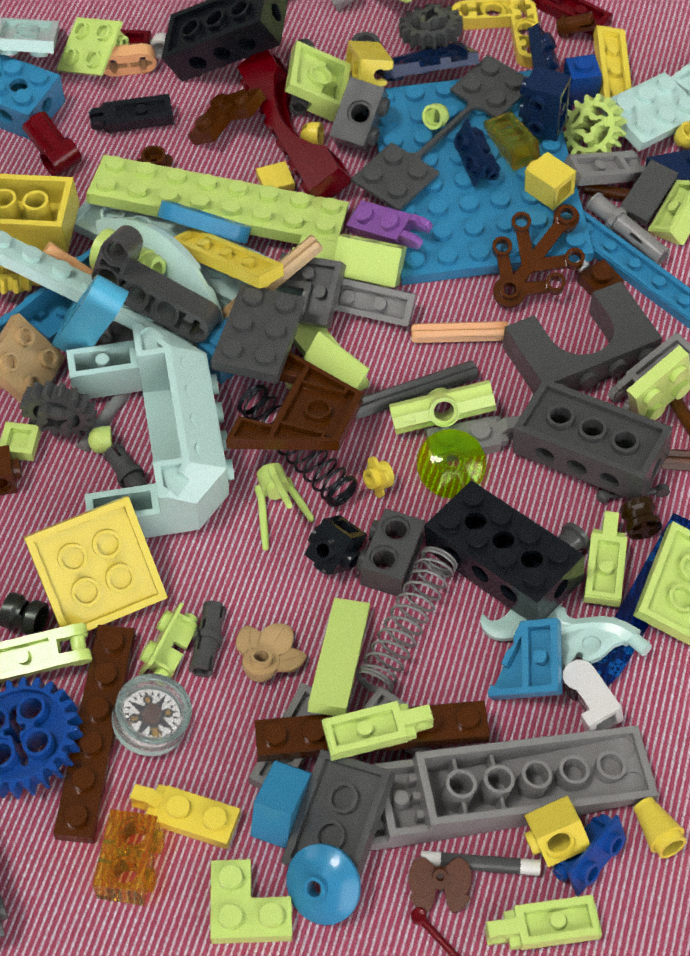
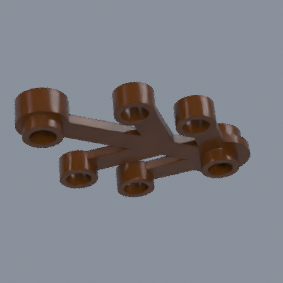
M565 204L555 210L553 224L533 250L529 234L531 226L530 216L525 212H517L513 215L511 228L516 233L521 266L514 275L509 258L512 251L511 240L500 236L493 241L492 252L497 257L500 279L496 281L493 288V296L499 305L505 308H513L520 305L525 296L545 293L552 295L561 294L564 291L566 280L560 273H551L543 281H526L532 273L564 268L577 270L583 266L585 255L579 248H570L564 255L545 257L563 233H571L577 228L579 212L574 206ZM564 212L570 213L572 218L564 220L561 214ZM519 219H523L526 221L527 225L524 227H519L516 225L515 222ZM498 244H505L508 249L501 252L497 250L496 246ZM577 255L580 261L573 263L568 257ZM558 280L561 282V286L554 288L549 282ZM511 286L516 292L508 295L504 292V288Z

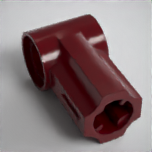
M45 111L38 112L23 124L22 129L40 152L42 164L50 175L58 176L82 161L80 151L70 138L63 137Z

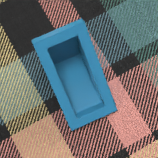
M277 760L274 761L254 800L250 836L286 849L312 772Z

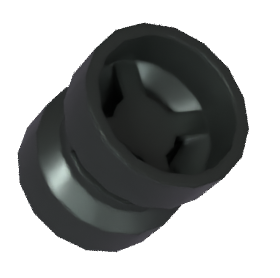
M11 592L5 598L0 610V626L10 630L19 628L25 635L42 632L48 618L49 606L47 603L39 600L27 601L24 595Z

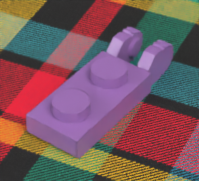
M361 200L347 222L346 227L353 234L418 250L423 241L418 235L410 233V231L413 229L429 233L433 225L425 217Z

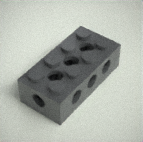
M543 379L513 427V453L625 498L633 499L646 496L670 452L673 427Z

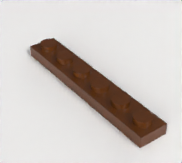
M98 625L92 651L93 661L89 665L79 716L83 722L78 727L82 731L83 737L73 740L79 746L80 752L70 753V760L74 764L67 767L53 832L55 840L94 844L116 737L112 727V712L117 698L126 687L136 638L135 628Z
M485 700L429 705L434 719L433 728L417 732V738L408 740L406 743L370 752L489 742L490 733ZM319 714L255 720L258 762L318 757L321 749L329 751L322 727V720L333 716Z

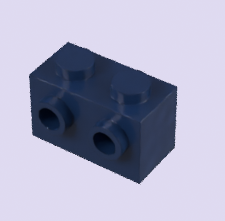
M535 66L531 75L524 77L520 87V95L523 96V101L518 113V117L522 118L521 132L557 141L567 122L571 75Z

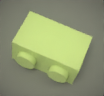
M344 233L338 236L334 261H341L346 265L344 274L346 279L370 282L373 285L395 288L400 285L407 246Z

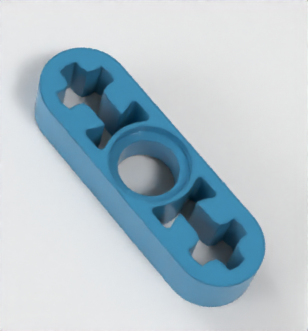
M161 200L157 215L163 219L241 243L248 242L252 228L248 225L168 200Z

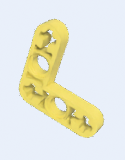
M463 0L456 2L452 6V11L459 10V15H462L463 30L510 27L517 63L525 68H533L532 55L526 51V47H530L529 35L519 33L521 30H528V28L535 24H539L536 5L532 0ZM496 11L499 12L500 15L490 16L487 14V12ZM521 12L526 15V18H521Z

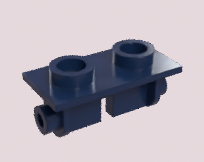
M465 119L453 143L473 187H476L481 178H488V180L497 179L500 166L493 154H488L491 149L485 139L484 132L477 127H472L469 120Z

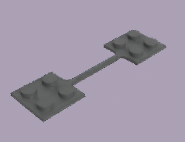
M487 55L480 61V64H477L450 88L451 93L468 103V106L418 152H406L391 142L351 178V182L393 209L401 211L439 175V171L424 163L421 158L446 137L473 110H482L499 120L523 97L520 95V87L526 76Z

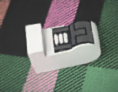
M574 660L565 666L563 670L565 690L567 695L572 700L579 702L585 711L581 714L585 731L610 729L624 721L622 706L593 665L585 660Z

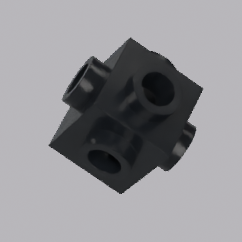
M341 515L323 518L321 524L311 532L308 538L310 544L304 555L314 562L313 565L316 569L325 574L333 575L349 571L357 564L360 554L359 550L368 534Z

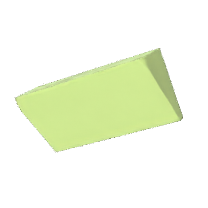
M690 180L675 181L647 230L650 234L677 245L685 244L690 235Z

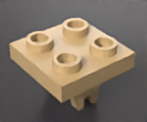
M20 313L12 315L0 333V389H5L19 403H21L27 386L33 387L34 382L45 386L46 381H52L65 359V356L56 347L52 346Z

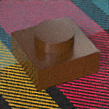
M604 259L579 272L577 282L591 297L592 292L620 281L624 283V279Z

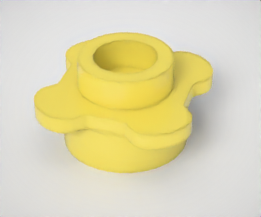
M372 456L367 460L368 466L363 471V480L365 485L370 490L373 489L375 495L381 498L385 495L384 489L393 486L394 473L388 462L384 460L378 462L377 458Z

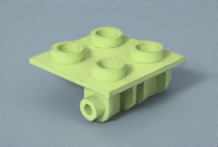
M77 17L56 70L58 72L103 76L114 46L129 44L128 37L120 31L123 22Z
M321 331L317 333L303 358L356 389H359L370 370ZM285 382V385L290 390L293 384Z

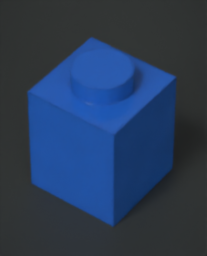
M595 54L565 58L563 73L571 75L569 94L571 105H574L575 100L584 103V97L587 94L595 98L596 94L600 92L602 74Z

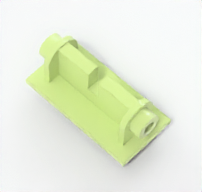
M182 602L172 612L166 610L161 616L155 628L160 631L159 636L155 642L150 640L139 657V660L144 662L138 673L139 675L150 669L154 672L152 676L160 682H166L167 678L173 677L184 655L172 648L173 644L183 650L187 649L195 630L198 629L196 624L198 618L195 615L179 613L184 605Z

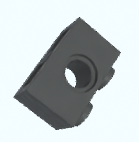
M353 77L349 78L329 133L333 142L365 153L369 152L370 146L376 145L380 135V128H377L381 116L386 117L391 103L384 87ZM359 111H369V117L366 121H355V116Z

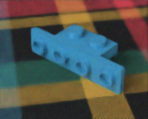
M90 248L84 254L77 256L76 259L91 268L89 262ZM42 286L36 292L29 294L22 303L9 313L1 316L0 333L10 317L20 313L52 344L73 301Z

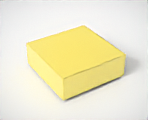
M286 161L256 168V176L260 185L295 191V182Z

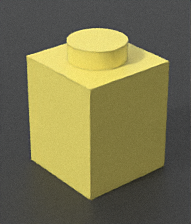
M546 152L539 159L531 161L526 167L524 191L554 210L574 193L576 170L549 152Z

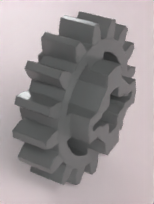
M426 4L423 9L416 6L414 7V12L406 11L405 17H400L399 24L400 38H402L403 43H410L411 48L419 45L421 50L428 48L436 50L437 45L447 47L448 41L457 42V36H462L463 19L462 15H459V10L452 11V6L450 5L441 8V4Z
M46 381L45 386L34 382L33 387H26L19 407L23 410L22 417L30 418L28 423L37 425L41 432L50 430L53 436H57L60 433L67 438L71 437V433L79 437L83 435V432L89 433L97 415L95 410L96 403L88 401V394H80L77 387L68 389L63 382H60L59 386L51 381Z

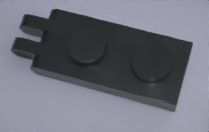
M169 94L104 102L99 108H93L89 111L91 128L94 130L104 129L107 133L174 124Z

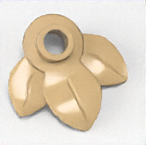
M274 623L265 627L262 632L249 625L241 628L236 638V649L243 656L242 668L249 679L256 682H266L277 672H293L304 664L307 655L298 649L292 648L294 632L289 625Z

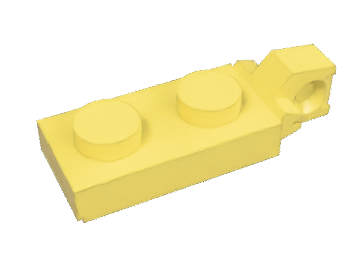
M135 784L129 798L132 807L147 811L145 818L153 821L154 826L223 849H228L241 816L240 808L169 785L166 787L165 785L158 784L156 790H154L153 788Z

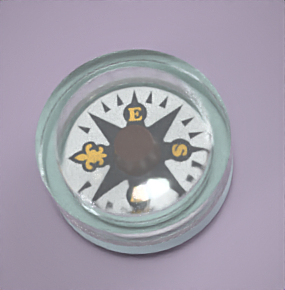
M161 674L136 676L129 680L118 693L112 712L113 731L121 744L134 753L144 756H158L168 753L176 748L185 736L192 717L190 698L185 689L170 677Z

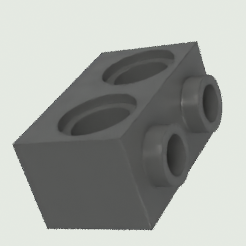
M385 508L380 521L374 520L368 536V540L371 543L368 550L362 549L357 560L356 569L360 570V585L394 596L403 593V585L409 580V573L414 567L425 539L424 525L426 521ZM398 535L402 538L392 539L390 536ZM381 564H386L390 567L386 569H381L377 566Z

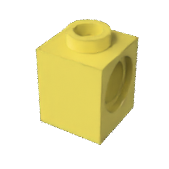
M568 795L524 815L530 827V831L524 833L534 856L539 853L542 854L548 868L584 852L590 845L582 822Z

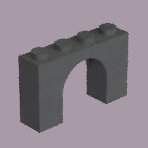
M622 281L592 292L589 314L609 343L598 352L580 355L562 350L552 342L535 315L505 326L502 347L533 394H535L543 379L576 391L590 389L600 381L623 375L661 345V335Z

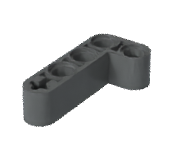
M123 225L119 227L101 245L92 272V280L97 274L129 291L124 305L190 341H204L221 321L222 314L219 307L205 297L138 262L143 247L142 235L132 226Z

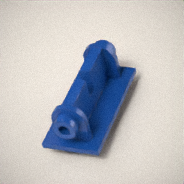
M601 814L599 817L594 816L584 828L590 842L588 848L582 853L555 864V868L552 871L553 874L562 882L569 878L575 895L578 897L588 885L593 884L597 880L600 870L611 857L619 854L624 846V842L627 840L618 815H615L612 820L605 814Z

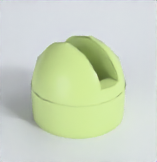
M439 103L426 106L422 112L423 123L432 130L443 127L449 120L447 107Z
M100 426L94 428L89 433L88 443L94 452L104 454L109 447H113L111 426Z

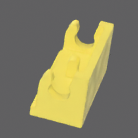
M348 40L345 62L351 64L349 77L381 87L385 86L388 83L387 80L383 78L375 79L374 73L379 69L384 71L393 69L394 61L381 43Z

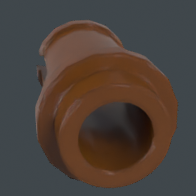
M589 11L588 13L569 17L563 14L561 18L556 20L558 35L570 38L571 34L594 31L596 23L595 18L591 19L594 16L593 12Z

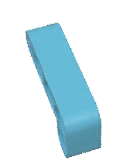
M97 274L78 302L73 301L52 342V346L65 353L66 350L94 346L119 313L129 291Z

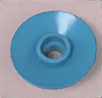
M316 843L301 849L289 864L286 877L288 894L292 898L294 907L303 917L316 924L333 925L345 920L354 912L360 900L361 880L354 862L344 851L330 844ZM314 881L319 883L321 887L320 894L314 887Z

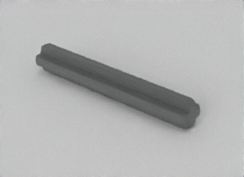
M467 361L363 396V403L356 418L360 419L390 409L389 404L428 395L436 388L449 389L476 380L478 378V369L473 361Z

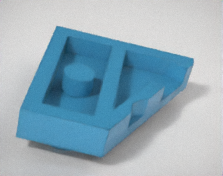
M558 618L521 621L514 634L513 645L506 651L501 662L503 669L495 686L491 685L488 690V697L492 700L563 695L561 621Z

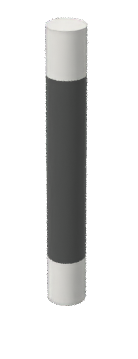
M421 851V856L426 857L435 866L442 865L445 867L454 857H462L468 861L471 871L540 876L541 860Z

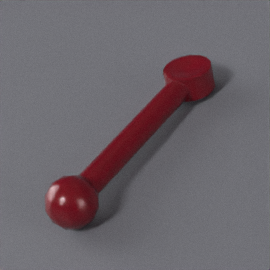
M421 907L414 908L411 912L412 922L418 926L422 925L449 956H460L427 920L426 911Z

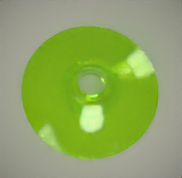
M445 429L429 436L420 447L416 461L417 472L422 483L432 493L444 498H453L471 480L478 485L481 483L486 471V457L479 442L470 434L461 430ZM451 455L456 456L459 459V465L456 467L450 466L447 463V457Z

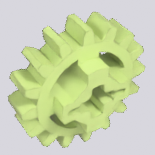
M598 93L595 98L588 94L585 95L584 103H580L577 100L574 101L576 109L574 111L568 110L569 119L564 126L566 131L563 132L564 138L567 141V150L571 152L570 155L612 152L611 148L613 146L619 148L622 146L618 138L627 134V132L621 129V126L627 123V119L620 116L624 111L623 108L618 106L611 98H605ZM599 110H605L608 116L599 113ZM582 140L588 147H582L579 141Z

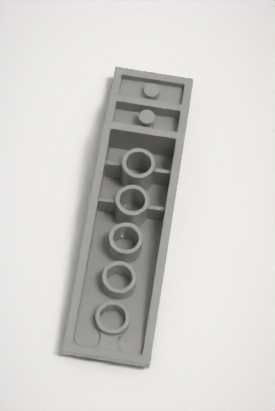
M635 725L415 752L413 759L375 763V766L391 770L396 775L370 851L527 826L525 814L567 795L578 816L637 804L647 797H653L655 800L659 795L639 727Z

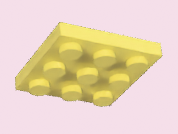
M127 495L23 536L59 627L85 623L87 631L97 628L98 625H104L168 598L135 511Z

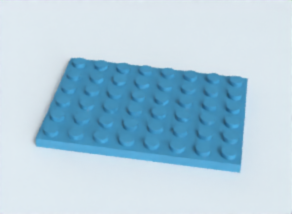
M533 70L520 71L519 73L529 77ZM460 79L385 88L391 103L386 117L381 116L377 127L380 128V135L376 143L378 154L391 142L409 153L418 152L468 106L465 100L450 92V88ZM523 97L499 120L482 110H473L465 118L469 120L472 127H477L484 132L485 139L491 149L488 154H493L500 166L497 179L488 180V178H481L477 186L473 187L453 143L465 119L421 158L424 163L439 171V175L401 211L425 217L431 221L433 227L429 233L413 229L410 231V233L418 235L422 239L423 244L418 250L407 247L401 272L402 285L499 273L497 257L492 252L493 241L500 236L507 237L512 242V251L509 258L512 271H517L521 266L516 233L511 228L513 215L517 212H525L530 216L531 226L529 234L532 250L553 224V215L557 208L554 210L550 209L524 191L525 170L531 161L539 159L546 152H549L562 162H565L569 154L563 130L557 141L521 132L522 118L518 117ZM439 103L447 107L449 120L443 127L432 130L423 123L422 112L426 106ZM575 184L574 193L559 206L568 204L578 210V226L571 233H563L545 257L564 255L570 248H579L584 252V260L589 262L593 261L594 250L577 185ZM564 212L561 214V217L564 220H570L572 215ZM519 219L515 222L516 225L519 227H524L527 225L526 221L523 219ZM498 244L496 246L497 250L501 252L508 249L505 244ZM577 255L568 257L573 263L580 260Z

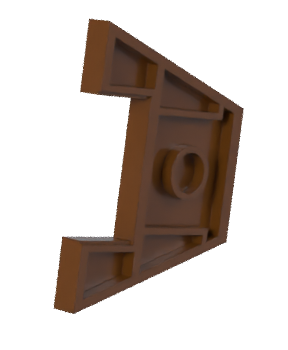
M289 352L279 381L293 384L273 423L268 424L238 416L226 438L227 449L339 451L363 403V392Z

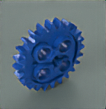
M22 677L19 686L15 687L10 680H7L6 690L0 692V724L4 723L0 728L1 798H5L10 791L16 799H20L24 788L34 796L36 795V785L39 783L49 789V777L54 775L59 779L63 778V774L59 769L61 765L73 766L74 763L70 760L68 754L80 752L79 746L73 741L83 737V733L78 727L83 722L76 712L78 708L63 688L59 690L52 681L45 685L37 677L31 685L25 677ZM15 709H16V715H17V717H16L17 722L15 721V719H14V714H13V712H14ZM40 711L37 716L31 718L34 713ZM47 743L46 747L43 750L37 752L40 746ZM25 753L27 754V758H28V764H27L26 766H25V758H26V757H25ZM10 756L7 762L1 764L6 757Z

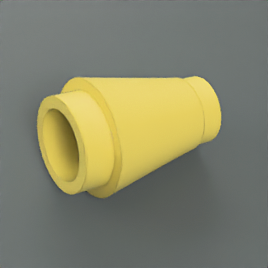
M647 797L635 805L634 812L637 815L651 852L657 853L660 858H668L678 853L686 845L685 830L656 803L653 797Z

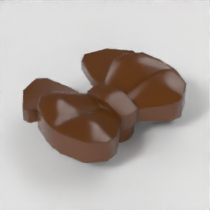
M423 856L413 860L409 870V883L413 894H410V900L415 907H421L427 913L431 910L436 889H445L449 910L455 913L464 909L471 900L470 895L467 894L472 880L468 861L462 857H454L444 867L442 865L435 866Z

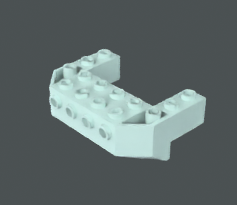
M132 323L134 340L66 350L72 388L77 387L80 394H88L89 399L143 391L156 481L153 484L84 494L86 511L127 495L145 538L200 530L229 496L228 481L235 480L232 459L225 460L224 451H229L226 447L227 431H220L219 423L224 422L222 403L215 402L214 395L219 394L217 375H210L207 354L169 331L142 323Z

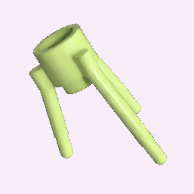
M269 463L262 466L256 475L259 484L254 487L258 498L260 534L264 551L269 549L265 497L268 496L271 500L282 499L286 508L291 509L293 505L288 495L289 492L307 520L313 522L315 519L295 489L291 478L286 476L282 465L279 463Z

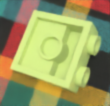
M297 40L291 50L285 92L308 101L307 111L334 122L350 78L351 64Z

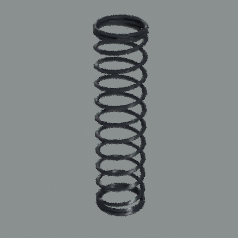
M258 384L246 390L238 401L237 409L245 418L257 420L264 417L262 422L265 423L268 416L274 410L281 407L282 404L275 406L277 397H268V388L263 384ZM261 390H264L261 399L253 407L246 410L252 397ZM273 398L272 406L265 413L255 417L257 411L264 403ZM277 450L280 455L286 456V461L289 464H294L296 472L303 473L304 480L312 483L313 490L321 492V498L330 507H337L343 504L356 491L358 481L354 476H345V467L334 470L337 465L336 458L325 461L328 456V450H319L318 452L313 450L300 461L298 460L304 450H293L292 452L287 450L286 453ZM300 451L295 462L289 460L288 455ZM322 452H326L324 458L317 465L307 470L315 457ZM309 459L304 471L299 470L297 464ZM331 461H335L327 473L316 479L324 466ZM318 468L313 480H309L306 477V473ZM343 470L339 479L325 488L328 481L337 472ZM327 477L322 489L315 487V482ZM349 481H352L346 490H344L341 494L333 497L335 492L342 485ZM329 490L325 497L323 492Z

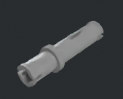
M599 192L589 200L587 209L606 222V227L612 231H617L658 265L667 259L671 250L628 216L627 210L623 207L618 208Z

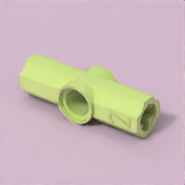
M489 380L453 389L436 388L428 395L389 404L395 433L398 435L434 425L449 427L459 419L496 411V403ZM440 402L451 404L446 412L438 413L434 411L435 406Z

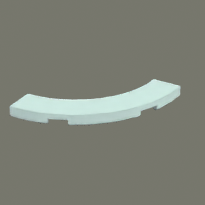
M112 217L95 220L98 234L109 228L116 231L123 225H129L137 229L142 235L143 247L153 250L162 259L166 260V271L164 273L166 277L212 301L221 310L213 287L208 286L200 272L202 268L199 263L169 233L151 223L146 224L134 220V218Z

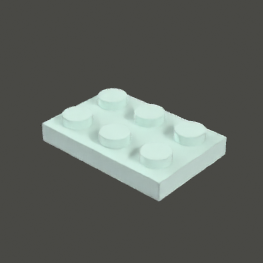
M0 17V54L11 56L17 55L18 51L30 52V55L33 57H47L48 53L54 54L59 35V21Z
M666 72L611 97L624 110L620 116L627 119V123L621 126V129L627 132L624 137L639 152L675 134L677 128L683 122H690V96ZM599 110L604 116H608L605 110Z

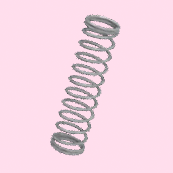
M434 546L422 549L420 553L421 559L415 562L416 570L409 573V582L403 585V593L399 594L396 598L397 605L390 608L391 616L384 620L385 628L378 631V640L371 644L372 652L365 655L364 661L366 664L361 665L356 672L358 682L369 691L375 693L379 687L365 680L361 673L370 674L382 680L389 687L386 690L390 693L394 690L393 683L398 682L397 676L382 666L368 664V657L374 655L381 664L394 671L404 670L402 662L395 657L401 659L411 658L410 652L402 645L407 647L417 646L416 640L410 634L422 635L423 629L416 622L422 624L429 622V617L423 611L433 612L436 610L431 600H440L442 598L438 589L448 587L443 577L449 578L454 576V572L458 567L455 558L447 551ZM433 552L443 556L452 564L453 568L451 569L450 566L438 559L427 558L425 553ZM423 561L430 570L418 569V564ZM433 562H437V563H439V564L445 566L446 568H442V567H440V566L434 564ZM417 572L424 582L412 581V575ZM420 572L438 577L444 582V586L433 584L423 577ZM411 584L419 594L406 592V587ZM414 584H421L431 588L438 594V597H432L423 593ZM405 595L412 605L400 604V598ZM408 595L427 601L432 606V609L416 604ZM399 607L402 613L406 615L408 618L402 616H394V609ZM402 607H407L421 613L426 620L414 618ZM392 619L402 630L387 628V622ZM396 619H401L415 625L420 632H414L405 628ZM386 631L396 642L381 640V633ZM390 631H395L407 636L414 642V644H408L401 641L400 639L395 637ZM380 643L385 650L395 657L383 652H375L374 646ZM384 643H388L402 649L404 652H406L407 656H402L395 653L394 651L390 650ZM378 655L394 660L401 668L387 664ZM374 668H377V669H380V670H383V671L387 672V673L390 674L395 680H391L387 675H385L384 673H382V672H380V671H378V670H376V669H374Z

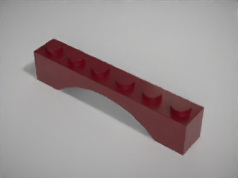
M271 49L252 55L239 64L237 68L243 77L240 80L242 86L246 90L260 88L266 96V99L257 110L262 115L265 114L264 124L273 135H277L278 139L275 142L279 149L286 156L290 157V160L287 162L289 167L298 177L301 176L303 181L300 183V186L304 192L316 197L333 198L351 184L352 177L339 157L328 147L305 141L297 134L289 111V93L285 92L288 71L281 59Z

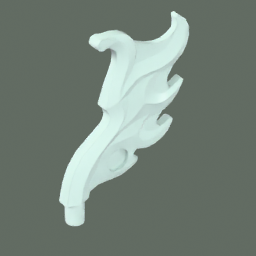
M560 605L547 617L558 618L561 621L562 671L568 663L576 660L577 657L593 664L603 659L615 647L621 645L625 647L630 645L641 656H645L652 648V644L640 635V629L615 617L594 616L575 619L569 617L565 607ZM512 609L499 620L490 621L484 614L481 615L483 632L491 639L501 642L514 641L513 637L520 622L526 621L525 618Z

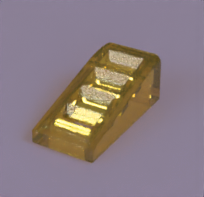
M511 111L483 122L485 130L513 170L528 166L531 161L540 158L539 141Z

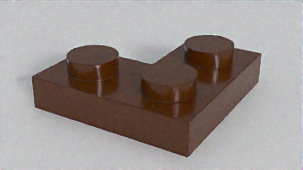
M260 88L251 90L241 89L236 93L226 95L224 93L218 94L210 101L208 110L196 119L195 127L188 134L189 139L194 145L215 142L230 121L251 118L266 99V96Z

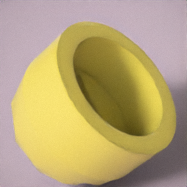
M688 121L683 122L674 134L675 144L678 147L682 146L683 149H690V122Z
M306 123L302 127L300 138L313 144L323 145V123Z

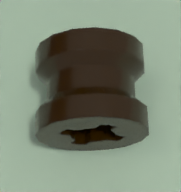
M636 497L625 502L620 507L621 517L627 521L626 532L629 538L636 540L646 539L661 530L662 523L659 516L654 514L656 506L652 498Z

